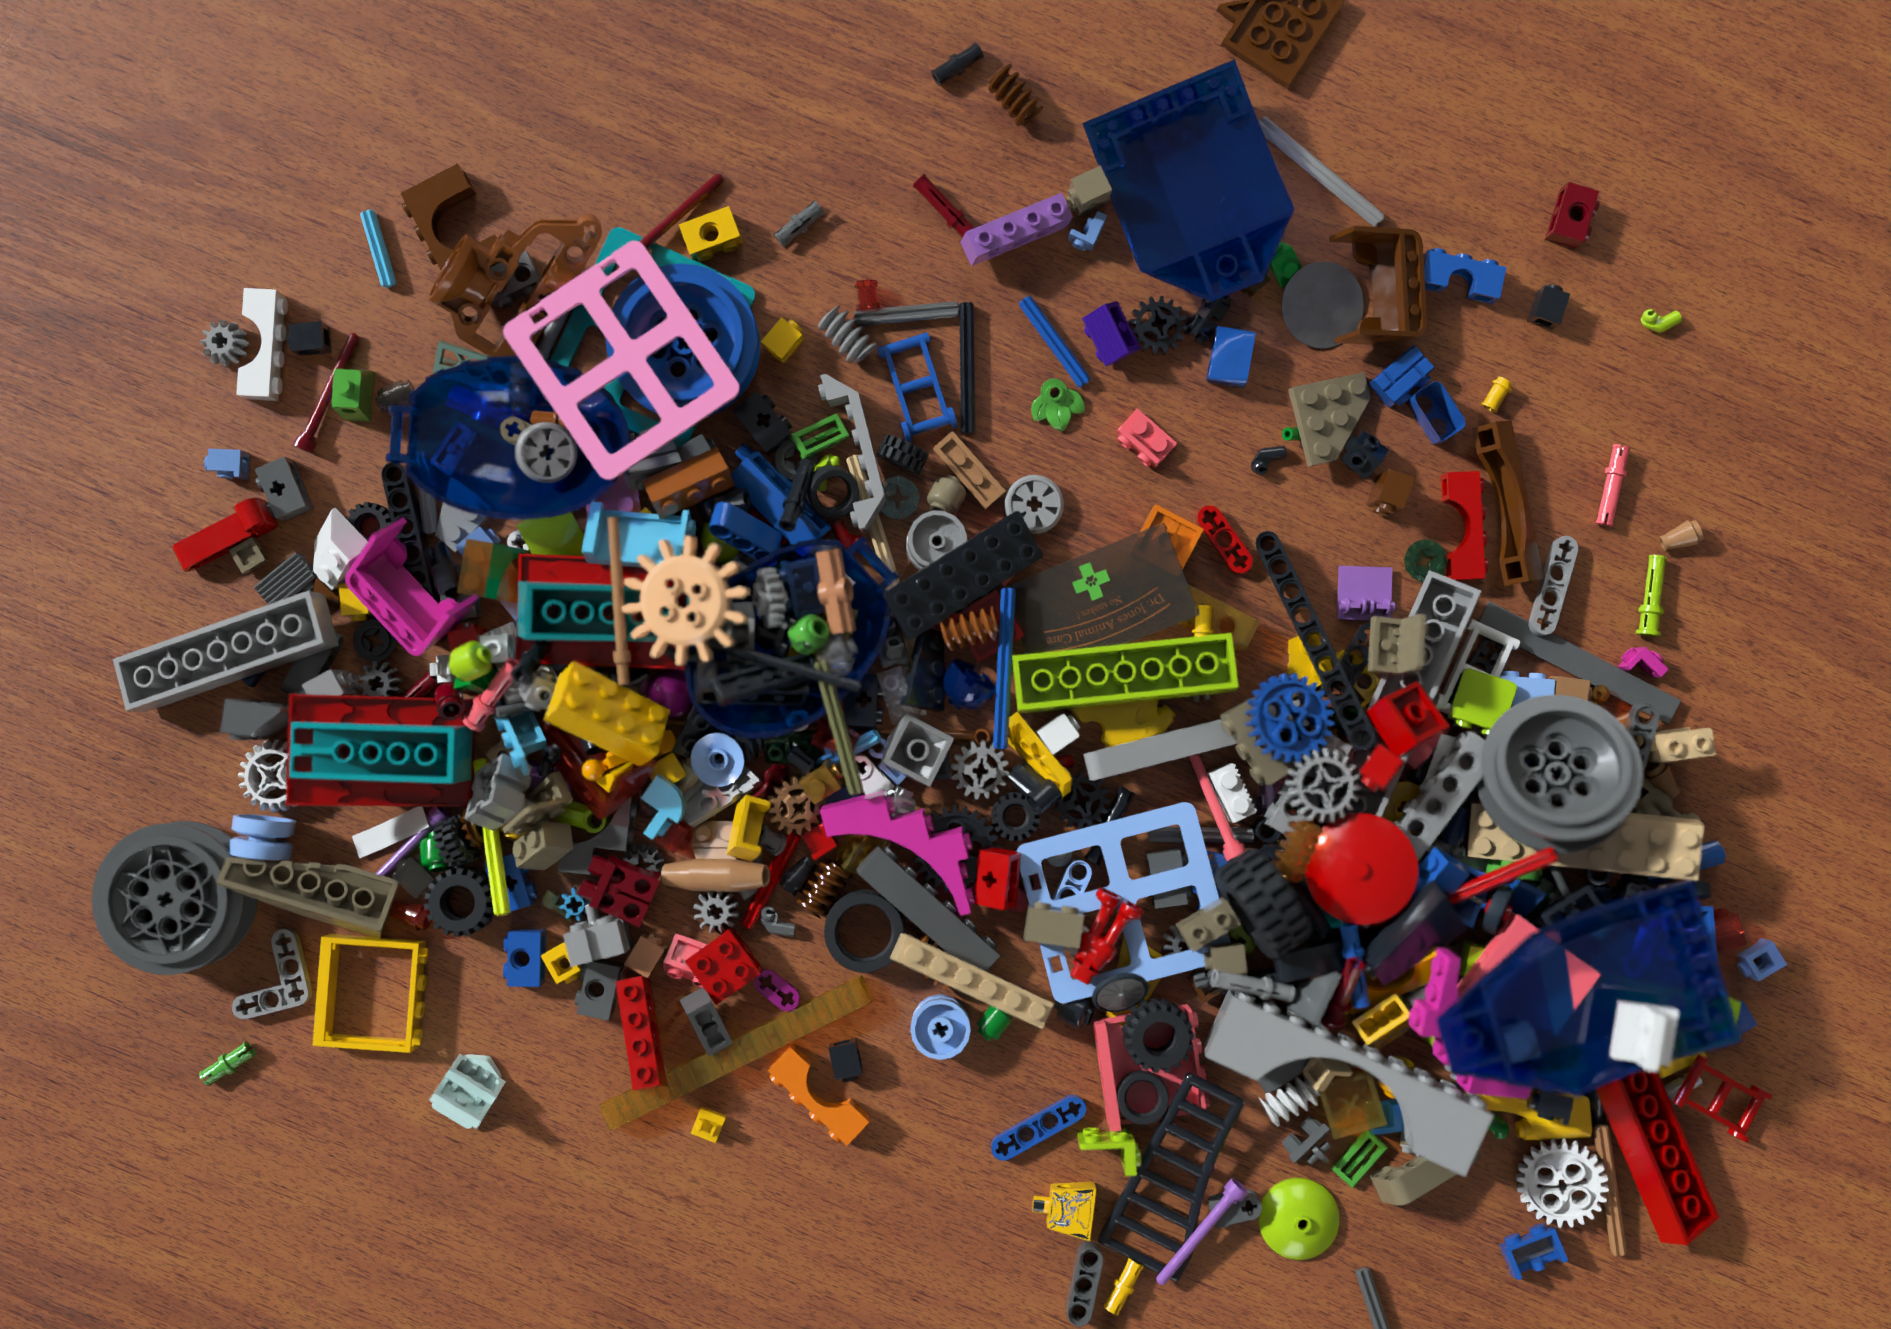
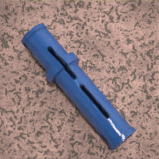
M1346 923L1340 926L1344 948L1341 950L1342 957L1346 961L1350 957L1359 958L1355 966L1358 967L1359 962L1363 961L1362 956L1364 955V948L1360 947L1358 924ZM1364 969L1352 994V1007L1354 1008L1370 1006Z

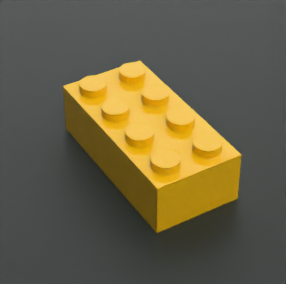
M573 661L558 677L544 720L643 767L658 754L670 710Z

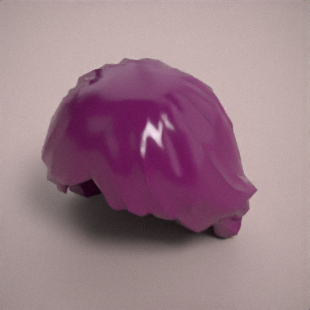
M664 669L657 673L648 682L646 698L669 709L668 717L676 718L686 715L692 710L695 699L694 693L688 686V681L691 677L690 672L685 669Z

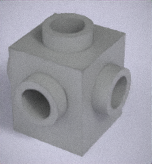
M540 669V671L533 672L525 683H520L518 693L526 702L525 705L536 711H541V708L548 710L557 683L556 675L547 670Z

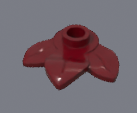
M779 763L769 768L765 772V784L753 797L767 801V796L772 795L774 792L773 786L780 788L782 786L780 783L781 779L787 782L789 768Z

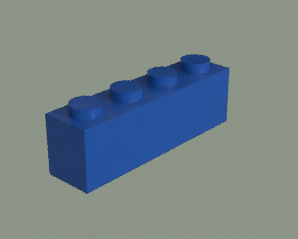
M758 450L747 456L731 473L735 485L733 486L734 489L747 488L753 509L761 513L770 522L771 527L779 531L789 541L790 547L802 556L810 551L832 529L805 499V508L799 514L796 529L792 532H786L778 526L784 510L783 501L788 497L791 485Z

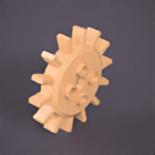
M685 537L683 556L675 555L673 545L669 540H660L659 547L664 561L657 565L651 557L640 554L636 559L649 572L645 582L637 578H625L624 584L629 588L641 591V602L629 603L623 606V613L636 614L642 612L646 621L643 625L637 627L631 635L634 639L646 637L653 631L658 636V640L650 653L653 657H661L669 643L675 644L677 647L675 655L676 665H687L689 645L697 646L703 662L714 660L708 640L715 636L722 645L732 647L736 642L723 629L727 620L735 623H747L749 618L742 612L732 611L731 605L733 598H744L750 595V589L744 587L730 589L726 580L731 575L736 574L741 565L739 562H732L719 570L714 565V562L719 556L722 546L716 543H712L709 546L704 558L696 557V537ZM670 579L675 581L673 589H670L667 585ZM697 584L702 587L699 595L694 592V587ZM683 592L687 593L690 597V604L685 609L681 608L677 603L678 596ZM666 606L670 609V614L667 617L662 613L663 608ZM691 612H694L697 616L695 622L689 620Z

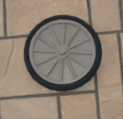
M1116 974L1104 979L1096 986L1092 994V1000L1095 1006L1103 1011H1125L1143 1001L1148 993V983L1138 974Z

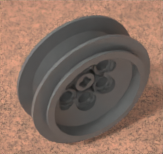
M1545 695L1518 703L1507 710L1495 722L1484 743L1482 752L1483 776L1476 785L1479 798L1486 813L1494 824L1507 836L1526 847L1538 851L1553 847L1557 854L1574 853L1590 849L1604 842L1621 826L1639 796L1642 784V763L1632 736L1624 725L1608 711L1581 698L1565 695ZM1554 749L1560 753V756H1553L1548 750ZM1524 761L1533 762L1536 768L1527 767ZM1574 763L1582 764L1586 770L1577 769ZM1556 776L1559 779L1558 781H1555L1552 779V777ZM1525 787H1533L1537 794L1528 793ZM1575 789H1582L1586 792L1587 796H1579ZM1550 801H1558L1563 808L1553 807Z
M177 821L147 826L121 839L102 861L92 889L94 920L102 939L110 950L128 965L138 970L158 975L186 973L215 963L231 953L249 932L258 906L257 899L217 885V880L226 858H244L230 855L228 852L230 840L233 838L222 830L208 824L194 821ZM165 865H168L171 870L169 877H166L164 874ZM190 875H193L196 879L194 888L189 884ZM144 882L147 883L149 887L148 894H145L142 890V884ZM194 902L200 907L198 915L194 913L192 908ZM147 909L152 912L153 918L151 922L146 918ZM172 919L178 924L177 932L171 927Z

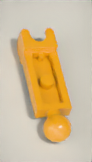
M671 730L664 731L658 754L653 758L654 761L671 754L676 743V738ZM608 752L606 753L607 758L601 762L596 759L586 761L582 767V774L586 779L595 781L600 779L603 774L629 761Z

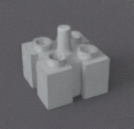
M501 754L492 760L491 766L486 764L477 770L472 786L474 793L468 802L465 820L494 831L507 824L508 821L516 817L526 807L534 805L532 800L524 798L525 794H522L531 783V777L529 776L531 765L527 764L529 774L523 775L520 766L514 767L510 756Z
M589 904L585 905L588 920L575 923V925L570 926V932L563 934L571 967L601 958L620 955L633 947L628 922L610 914L599 918L597 909L590 907Z

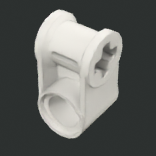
M861 753L855 755V759L859 763L866 762L864 765L865 771L861 772L859 770L865 795L883 790L887 792L895 788L894 784L875 766L869 757Z

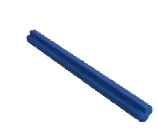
M1003 588L1001 590L993 747L995 749H1007L1016 596V591L1013 588Z

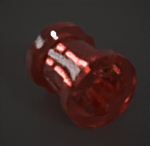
M860 280L854 283V288L858 292L856 310L880 308V303H877L876 299L877 280Z

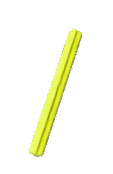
M486 758L474 760V774L486 765ZM482 827L494 914L497 916L507 915L510 913L499 828L492 831Z

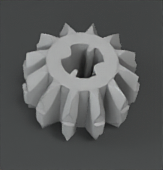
M220 320L219 325L214 322L210 323V332L202 330L203 334L207 337L199 342L206 347L202 352L205 356L210 357L211 362L229 366L231 361L235 364L239 363V355L247 356V353L242 349L250 344L244 340L247 334L244 330L239 329L238 324L234 322L229 324L226 320Z
M707 892L708 897L700 894L698 898L703 904L696 903L693 908L701 911V913L694 916L695 920L704 919V922L700 924L701 929L710 924L709 933L713 934L716 926H718L721 933H724L726 931L725 924L731 928L735 925L730 917L738 918L740 913L732 910V908L739 906V902L730 903L728 901L734 895L732 892L727 894L726 897H723L724 892H717V896L715 892ZM712 904H715L717 908L722 907L723 911L719 914L721 917H718L716 913H711L710 910L714 907Z

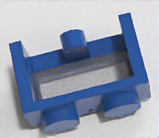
M1541 1223L1530 1227V1233L1520 1236L1519 1233H1514L1504 1237L1505 1242L1499 1244V1247L1508 1266L1509 1275L1516 1280L1522 1279L1520 1273L1529 1269L1541 1271L1546 1268L1545 1263L1555 1259L1563 1263L1568 1261L1554 1228Z

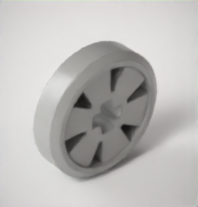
M541 422L529 426L521 433L515 446V457L521 471L530 479L542 483H553L562 480L570 474L577 461V445L574 438L564 427L551 422ZM543 445L553 449V453L549 455L550 459L547 461L545 457H540L539 452L543 451Z
M1028 475L1017 480L1008 490L1005 499L1006 516L1014 511H1019L1032 535L1042 534L1051 530L1060 520L1064 509V500L1059 487L1052 480L1040 475ZM1031 498H1037V502L1042 504L1041 508H1037V512H1032L1031 507L1026 504L1031 502Z

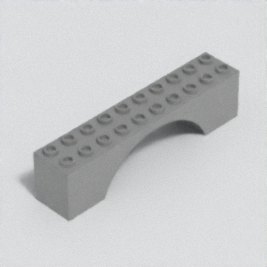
M1228 990L1203 1045L1207 1058L1255 1080H1259L1264 1074L1277 1066L1302 1058L1326 1057L1355 1064L1380 1079L1395 1095L1402 1113L1404 1139L1412 1152L1466 1176L1493 1118V1114L1487 1108L1488 1104L1482 1101V1097L1477 1094H1469L1467 1091L1463 1094L1456 1089V1085L1444 1079L1437 1082L1430 1077V1073L1415 1067L1413 1071L1404 1066V1061L1394 1056H1390L1387 1059L1379 1054L1380 1051L1367 1044L1361 1047L1354 1043L1352 1037L1339 1032L1338 1036L1334 1035L1322 1023L1319 1022L1317 1026L1310 1024L1290 1009L1286 1013L1277 1008V1003L1269 999H1262L1260 1001L1254 998L1253 994Z

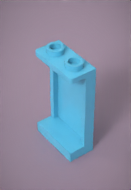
M591 502L582 553L587 563L611 565L608 518L619 517L622 566L642 567L636 559L640 554L651 557L658 565L664 561L659 541L663 539L669 540L673 545L675 555L683 556L685 537H694L696 521L692 520L689 510H683L682 516L669 515L660 519L658 514L605 510L602 502Z

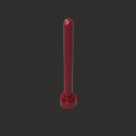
M719 173L712 176L639 242L647 250L723 182V176Z
M356 333L349 334L304 432L301 431L299 436L296 435L291 445L311 454L316 447L314 435L332 399L334 370L346 369L359 341V336Z

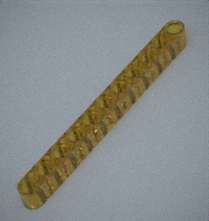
M863 975L857 976L798 1005L791 1011H786L731 1038L733 1044L711 1056H708L705 1051L665 1071L668 1086L643 1092L633 1091L630 1088L606 1100L598 1107L609 1130L612 1131L871 1003L874 998Z

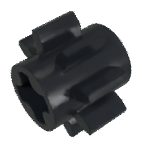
M755 729L736 731V738L733 739L741 746L744 753V761L758 758V751H763L764 747L762 734L756 735Z

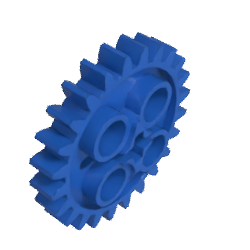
M1286 673L1279 675L1278 679L1276 676L1269 678V683L1265 681L1259 684L1261 690L1257 689L1252 692L1256 699L1247 701L1253 709L1245 712L1247 716L1252 717V721L1245 723V726H1250L1254 729L1248 736H1257L1258 740L1254 746L1263 745V755L1272 752L1271 760H1277L1281 756L1282 763H1288L1290 759L1292 762H1300L1302 754H1307L1311 759L1310 753L1312 750H1317L1320 753L1318 746L1324 747L1327 745L1323 737L1332 736V733L1326 728L1334 725V722L1327 720V716L1332 715L1334 711L1326 710L1325 707L1331 701H1323L1321 697L1325 691L1316 692V682L1307 685L1308 677L1306 676L1300 678L1299 681L1296 673L1290 675L1289 678ZM1293 694L1297 695L1300 700L1298 707L1292 701ZM1269 704L1273 705L1276 709L1275 717H1272L1268 712ZM1291 715L1292 720L1288 722L1287 717ZM1305 719L1311 725L1310 732H1307L1303 727ZM1280 730L1285 731L1287 734V741L1285 743L1279 737Z

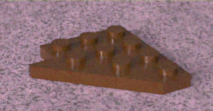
M1237 0L1222 3L1218 6L1216 12L1234 22V25L1222 41L1221 46L1288 88L1345 0Z

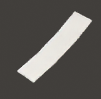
M417 806L378 826L356 834L352 838L358 856L362 858L428 828L429 824L423 807Z

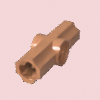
M841 548L816 552L821 579L818 585V595L821 603L826 607L830 634L854 631L855 624L851 607L853 587L850 579L845 574Z

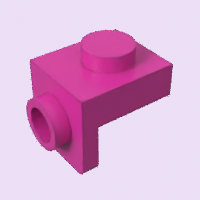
M1646 647L1630 648L1622 655L1621 659L1623 661L1618 665V668L1621 670H1631L1637 664L1651 678L1662 677L1668 670L1663 664V658L1654 651L1650 652Z

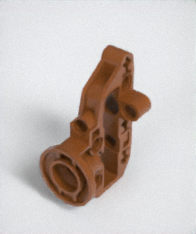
M592 214L582 215L579 219H538L532 222L519 235L509 229L506 230L504 235L500 233L491 249L466 234L457 244L440 271L429 293L428 300L451 313L456 335L459 339L488 356L506 362L515 359L518 356L505 338L504 333L497 344L475 333L491 309L497 292L501 293L517 268L519 258L527 245L531 246L534 239L542 233L550 234L562 243L556 251L554 250L552 257L546 267L542 269V274L514 318L539 304L541 294H552L578 277L602 236L599 219ZM591 224L594 225L595 232L589 231L585 236L584 242L582 240L585 234L584 226L590 227ZM577 246L582 250V253L578 257H572L567 251L570 247ZM494 262H502L506 268L502 272H495L490 266ZM466 307H473L476 309L477 314L469 317L462 310ZM543 309L532 316L531 319L537 324L549 315ZM544 328L535 333L531 337V341L533 344L536 342Z

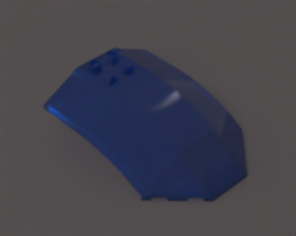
M1235 59L1082 123L1097 164L1101 166L1112 188L1110 198L1140 272L1210 302L1263 281L1295 208L1271 155Z

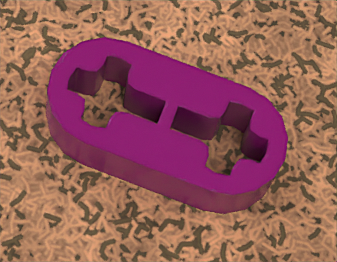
M763 969L761 974L755 977V989L778 1008L784 1011H791L797 1007L800 1001L799 990L772 969ZM770 975L772 977L771 983L777 987L776 990L770 986L763 988L760 977L766 978ZM781 990L785 994L792 992L794 994L792 999L795 1002L793 1004L791 1002L784 1004L782 1002L784 997L778 991Z

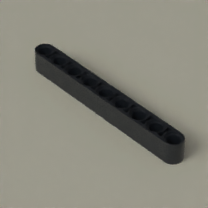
M1264 531L1256 538L1255 545L1258 554L1331 701L1351 746L1358 752H1369L1373 749L1376 741L1374 731L1279 537L1272 531ZM1266 540H1272L1276 543L1274 549L1270 551H1264L1261 545ZM1285 564L1287 570L1284 574L1276 575L1273 573L1275 565ZM1290 587H1295L1299 590V594L1293 599L1284 596V592ZM1300 611H1307L1311 614V617L1307 622L1300 623L1296 620V615ZM1312 635H1319L1323 639L1318 647L1309 646L1307 641ZM1324 659H1330L1335 664L1332 670L1325 672L1319 668L1320 662ZM1334 684H1344L1347 688L1345 694L1342 696L1333 695L1331 688ZM1347 708H1355L1359 712L1355 720L1347 721L1344 719L1343 712ZM1365 732L1371 737L1369 744L1365 746L1356 744L1355 737L1358 733Z

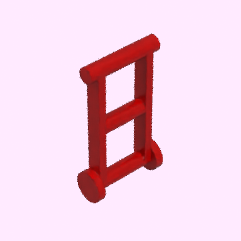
M1698 1054L1672 1103L1682 1108L1686 1103L1728 1126L1727 1133L1748 1143L1750 1138L1745 1136L1764 1099L1766 1098L1771 1101L1773 1095L1754 1085H1751L1750 1089L1706 1065L1708 1059ZM1703 1070L1723 1080L1708 1109L1688 1099ZM1733 1087L1752 1097L1738 1125L1718 1115Z

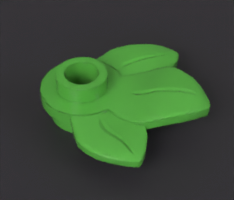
M1056 378L1049 379L1043 383L1040 391L1041 395L1033 401L1031 407L1034 421L1043 420L1047 417L1051 426L1060 432L1064 431L1068 426L1071 413L1080 414L1085 411L1084 402L1080 394L1075 390L1067 389L1065 383ZM1057 387L1059 394L1056 397H1051L1050 390Z

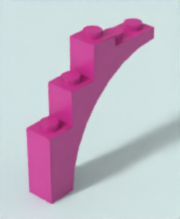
M886 790L822 806L820 813L827 837L842 834L872 835L891 840L912 850L927 861L942 877L954 897L960 916L971 913V904H975V897L972 888H967L965 878H969L966 863L960 862V860L967 859L969 850L973 848L969 833L964 834L963 827L931 834L930 831H934L931 815L925 814L924 808L893 816L892 813L896 812L892 796H887Z
M1437 948L1436 956L1431 964L1432 973L1430 981L1425 989L1426 998L1425 1000H1414L1413 1008L1409 1012V1025L1420 1036L1436 1037L1433 1041V1054L1444 1065L1459 1066L1456 1082L1469 1094L1529 1099L1535 1073L1520 1061L1512 1063L1510 1059H1505L1486 1051L1474 1040L1463 1020L1458 1001L1457 978L1460 958L1449 949Z

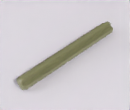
M827 660L814 664L815 668L832 673ZM818 681L850 795L859 794L864 789L836 687L834 684L831 685Z

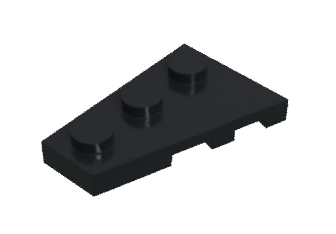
M929 628L916 637L911 656L914 664L912 672L907 674L905 683L908 685L906 695L901 697L900 705L933 712L945 711V642L942 631Z

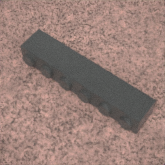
M877 845L856 868L858 874L949 955L986 972L1000 957L995 949L998 946L997 943L988 935L980 936L976 932L978 927L969 918L966 917L962 920L956 914L958 909L948 900L943 903L936 896L939 892L931 884L926 882L923 885L916 878L919 874L908 864L905 867L896 861L899 858L898 855L889 847L882 849Z

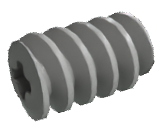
M838 305L821 319L818 328L820 331L827 330L825 333L827 339L834 338L832 341L834 347L841 346L839 349L841 355L848 354L846 357L848 363L855 362L857 364L866 358L877 344L874 342L867 345L866 342L870 336L867 334L860 337L859 334L863 328L860 326L853 329L852 326L856 321L855 318L846 321L845 318L849 312L846 310L839 313L838 310L841 305Z

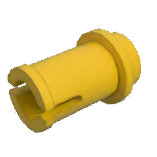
M1502 377L1492 381L1493 386L1481 404L1482 407L1493 413H1497L1507 393L1512 392L1511 386L1513 384Z
M1195 605V629H1192L1194 637L1213 634L1214 631L1211 630L1213 606Z

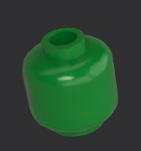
M430 832L428 837L420 842L421 863L424 867L429 868V872L448 871L451 869L449 863L445 864L443 862L444 857L440 858L438 855L440 852L439 848H435L437 841L433 840V836L436 834Z

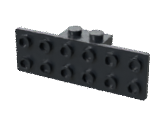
M1014 511L885 591L883 597L906 638L912 640L953 613L965 610L970 606L969 603L975 599L989 595L993 588L1041 559L1043 554L1021 513Z

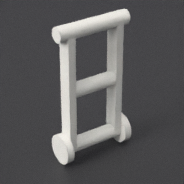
M1470 619L1466 627L1470 630L1446 686L1442 694L1437 693L1433 703L1437 709L1449 715L1452 704L1448 703V700L1460 673L1464 669L1471 668L1484 672L1465 663L1478 634L1504 645L1491 675L1500 677L1511 650H1516L1519 647L1520 640L1474 619ZM1472 726L1473 732L1477 734L1482 732V729Z

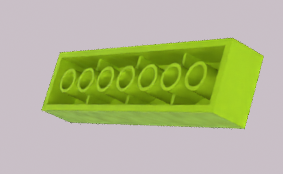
M1232 633L1012 656L1017 710L1019 714L1235 692L1238 688Z

